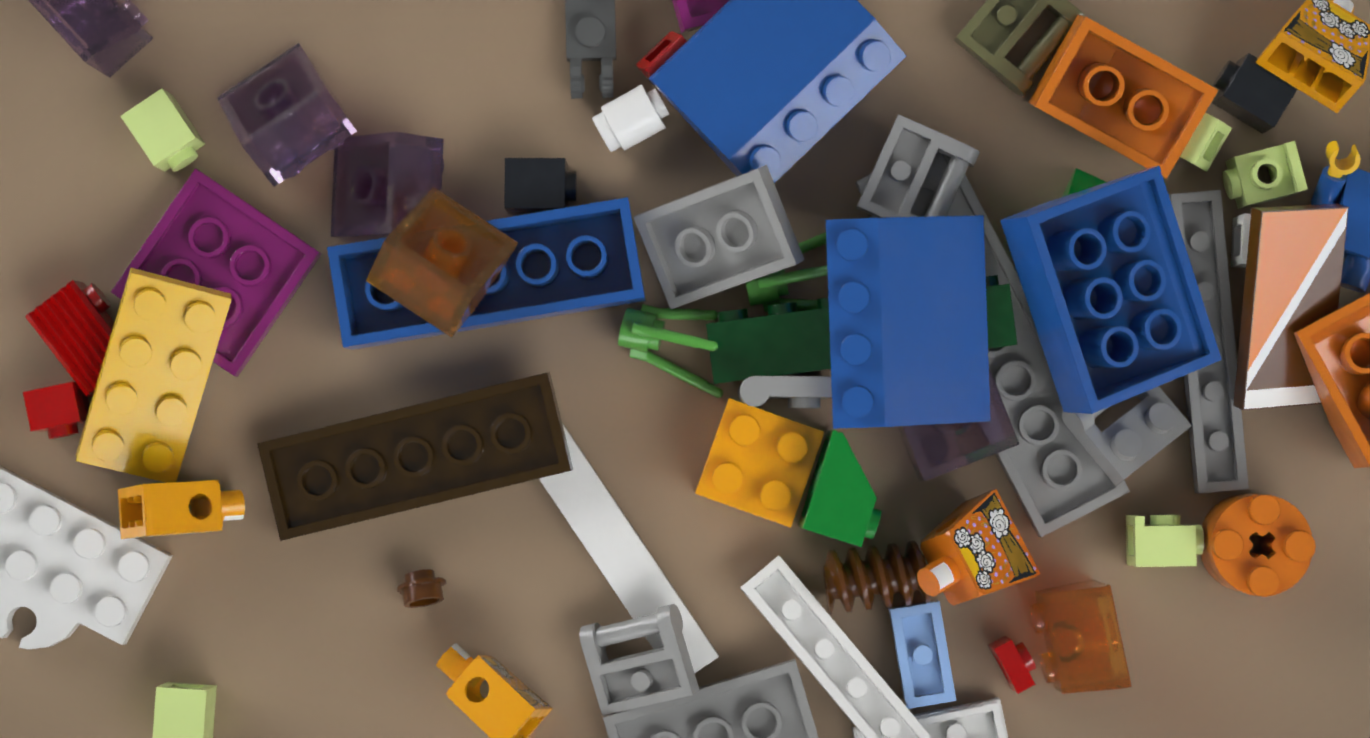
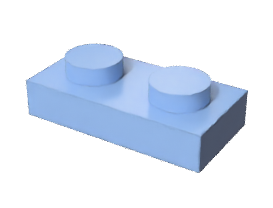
M934 600L930 601V603L922 602L908 606L888 608L905 706L911 709L956 701L940 601Z

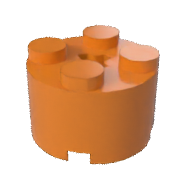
M1252 493L1230 496L1217 503L1209 511L1202 523L1204 550L1201 559L1204 567L1218 583L1241 593L1267 597L1290 589L1304 576L1312 556L1315 554V540L1303 514L1294 505L1276 496ZM1251 535L1262 537L1259 543L1262 549L1259 553L1249 552L1253 547V543L1249 539Z

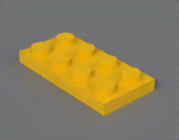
M130 268L77 448V462L166 483L177 481L232 300L230 293Z

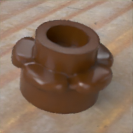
M423 569L405 574V582L397 587V592H400L403 596L404 606L407 608H418L442 602L444 600L442 586L446 585V580L441 577L435 578V573L432 569Z

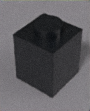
M1248 53L1236 63L1229 60L1223 67L1213 84L1214 87L1219 89V92L1212 103L1263 134L1275 127L1298 89L1256 64L1257 58Z
M505 158L504 208L508 213H536L566 208L568 201L577 200V172L568 171V164L565 158Z

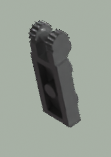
M565 0L567 62H570L571 99L583 98L585 76L582 72V61H601L599 88L602 92V98H614L613 60H617L615 0Z

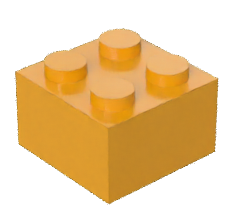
M728 398L695 494L791 528L824 431Z

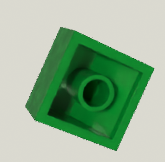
M827 430L798 526L808 531L862 547L864 537L873 540L882 510L874 508L877 497L845 435L836 430Z

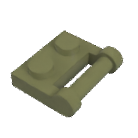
M987 0L954 41L997 75L1010 90L1020 96H1024L1033 86L1031 79L1062 43L1076 16L1085 15L1068 0ZM1047 8L1055 15L1056 19L1015 67L1004 57L1041 12Z

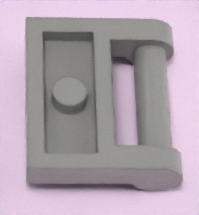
M898 114L856 209L877 218L918 217L910 212L938 151L947 155L950 159L924 217L947 216L968 166L974 167L980 152L965 143Z
M751 376L745 379L738 388V399L740 402L752 407H759L766 403L768 399H788V408L818 409L821 408V399L832 398L831 377Z
M1159 386L1136 395L1141 402L1102 432L1094 424V419L1107 408L1093 414L1062 412V419L1067 428L1115 486L1192 426Z
M675 604L659 607L655 614L606 626L593 623L580 628V643L602 716L692 696L699 691L682 633V616ZM658 633L661 635L664 647L608 660L605 650L608 645Z

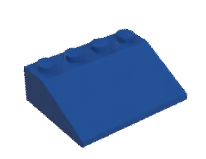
M729 0L648 79L736 176L767 165L775 183L906 57V54L880 23L857 0Z
M1160 166L1151 167L1040 204L1000 220L1063 412L1093 414L1222 360Z
M984 215L826 220L833 429L991 421Z

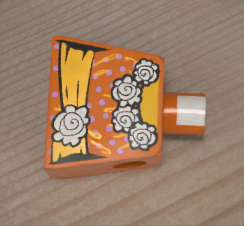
M997 489L961 503L921 540L920 549L928 565L921 568L917 573L919 586L929 596L934 597L943 592L947 601L953 606L1029 580L1041 574Z

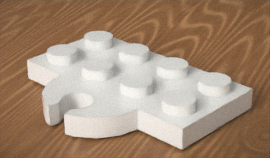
M0 466V638H7L13 631L12 619L16 610L20 607H27L34 612L37 623L33 632L21 639L19 648L37 649L54 646L70 637L80 624L121 645L127 644L173 555L141 538L121 539L120 528Z

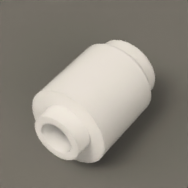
M641 84L601 106L602 112L592 117L608 149L610 152H613L620 147L625 151L665 129L666 126L662 118L670 113L656 88L647 92Z

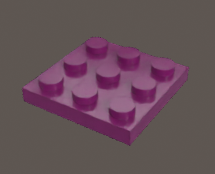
M195 168L113 287L111 293L122 299L130 268L230 293L232 300L213 362L233 376L238 377L322 253Z

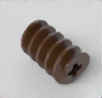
M909 541L905 554L902 556L897 545L889 543L884 559H882L876 546L871 545L867 547L864 561L861 560L855 547L849 548L844 563L841 562L835 550H829L825 565L823 566L829 615L832 614L835 599H840L847 613L852 612L855 597H860L866 610H872L875 595L879 594L886 608L892 607L896 592H900L907 606L912 605L915 590H920L926 603H930L931 596L921 589L917 580L918 571L927 565L925 556L922 554L918 544L915 541Z

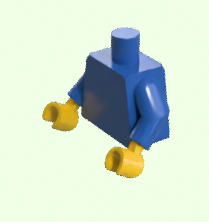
M1332 141L1326 146L1325 152L1330 166H1326L1322 170L1311 197V205L1341 204L1349 207L1341 286L1356 292L1365 293L1370 282V172L1358 168L1361 158L1355 144L1352 145L1349 156L1344 159H1336L1339 145L1337 141Z

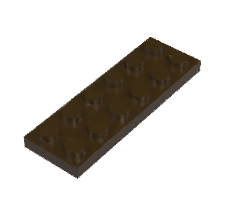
M550 372L257 443L280 541L573 470Z

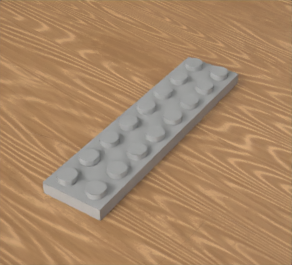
M937 151L911 209V214L918 217L925 216L950 159L947 155ZM871 174L855 183L861 196ZM964 175L947 216L984 215L986 276L998 275L999 285L1010 284L1018 344L988 349L991 421L979 422L1037 536L1043 537L1129 493L1130 490L1124 480L1115 486L1065 425L1062 419L1063 409L1020 279L966 175Z

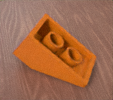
M1077 15L1028 103L1147 169L1160 166L1162 176L1167 179L1217 94L1218 89L1092 19Z
M1369 292L1294 332L1329 424L1354 468L1370 467Z

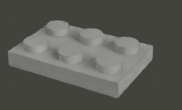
M767 165L633 217L670 309L794 266L804 260Z

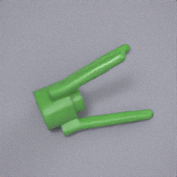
M826 232L799 243L802 254L826 244ZM827 265L786 273L785 269L746 282L750 306L763 304L764 311L768 312V305L797 302L798 310L818 309L817 300L780 298V296L789 294V283L827 276Z
M645 304L642 305L641 310L629 307L626 309L620 328L618 346L631 349L630 358L646 361L716 398L723 396L722 389L649 351V349L658 351L662 340L693 348L716 351L718 349L717 342L666 330L665 321L657 319L716 320L718 318L717 311L657 308Z

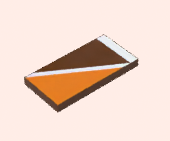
M1341 204L1252 208L1233 406L1241 410L1322 404L1294 332L1338 309L1349 207Z

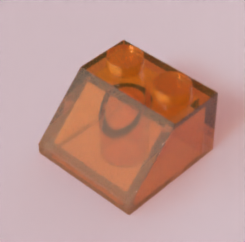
M433 187L384 240L366 282L452 338L476 309L514 252L518 242Z
M1091 579L1035 591L1037 603L1030 604V614L1035 633L1044 634L1047 652L1040 654V662L1046 683L1054 682L1055 689L1062 694L1132 687L1112 590L1109 584Z

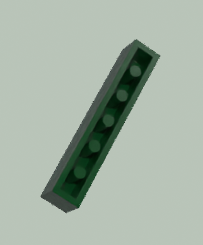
M998 275L986 276L988 349L1018 345L1010 284L999 285ZM828 298L817 299L818 309L799 312L797 302L768 305V316L748 318L747 308L717 312L719 322L706 324L708 340L715 341L718 344L716 351H710L714 384L741 381L751 376H780L831 369Z

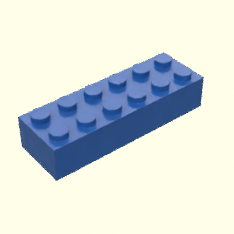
M628 197L327 247L343 348L350 350L646 301Z

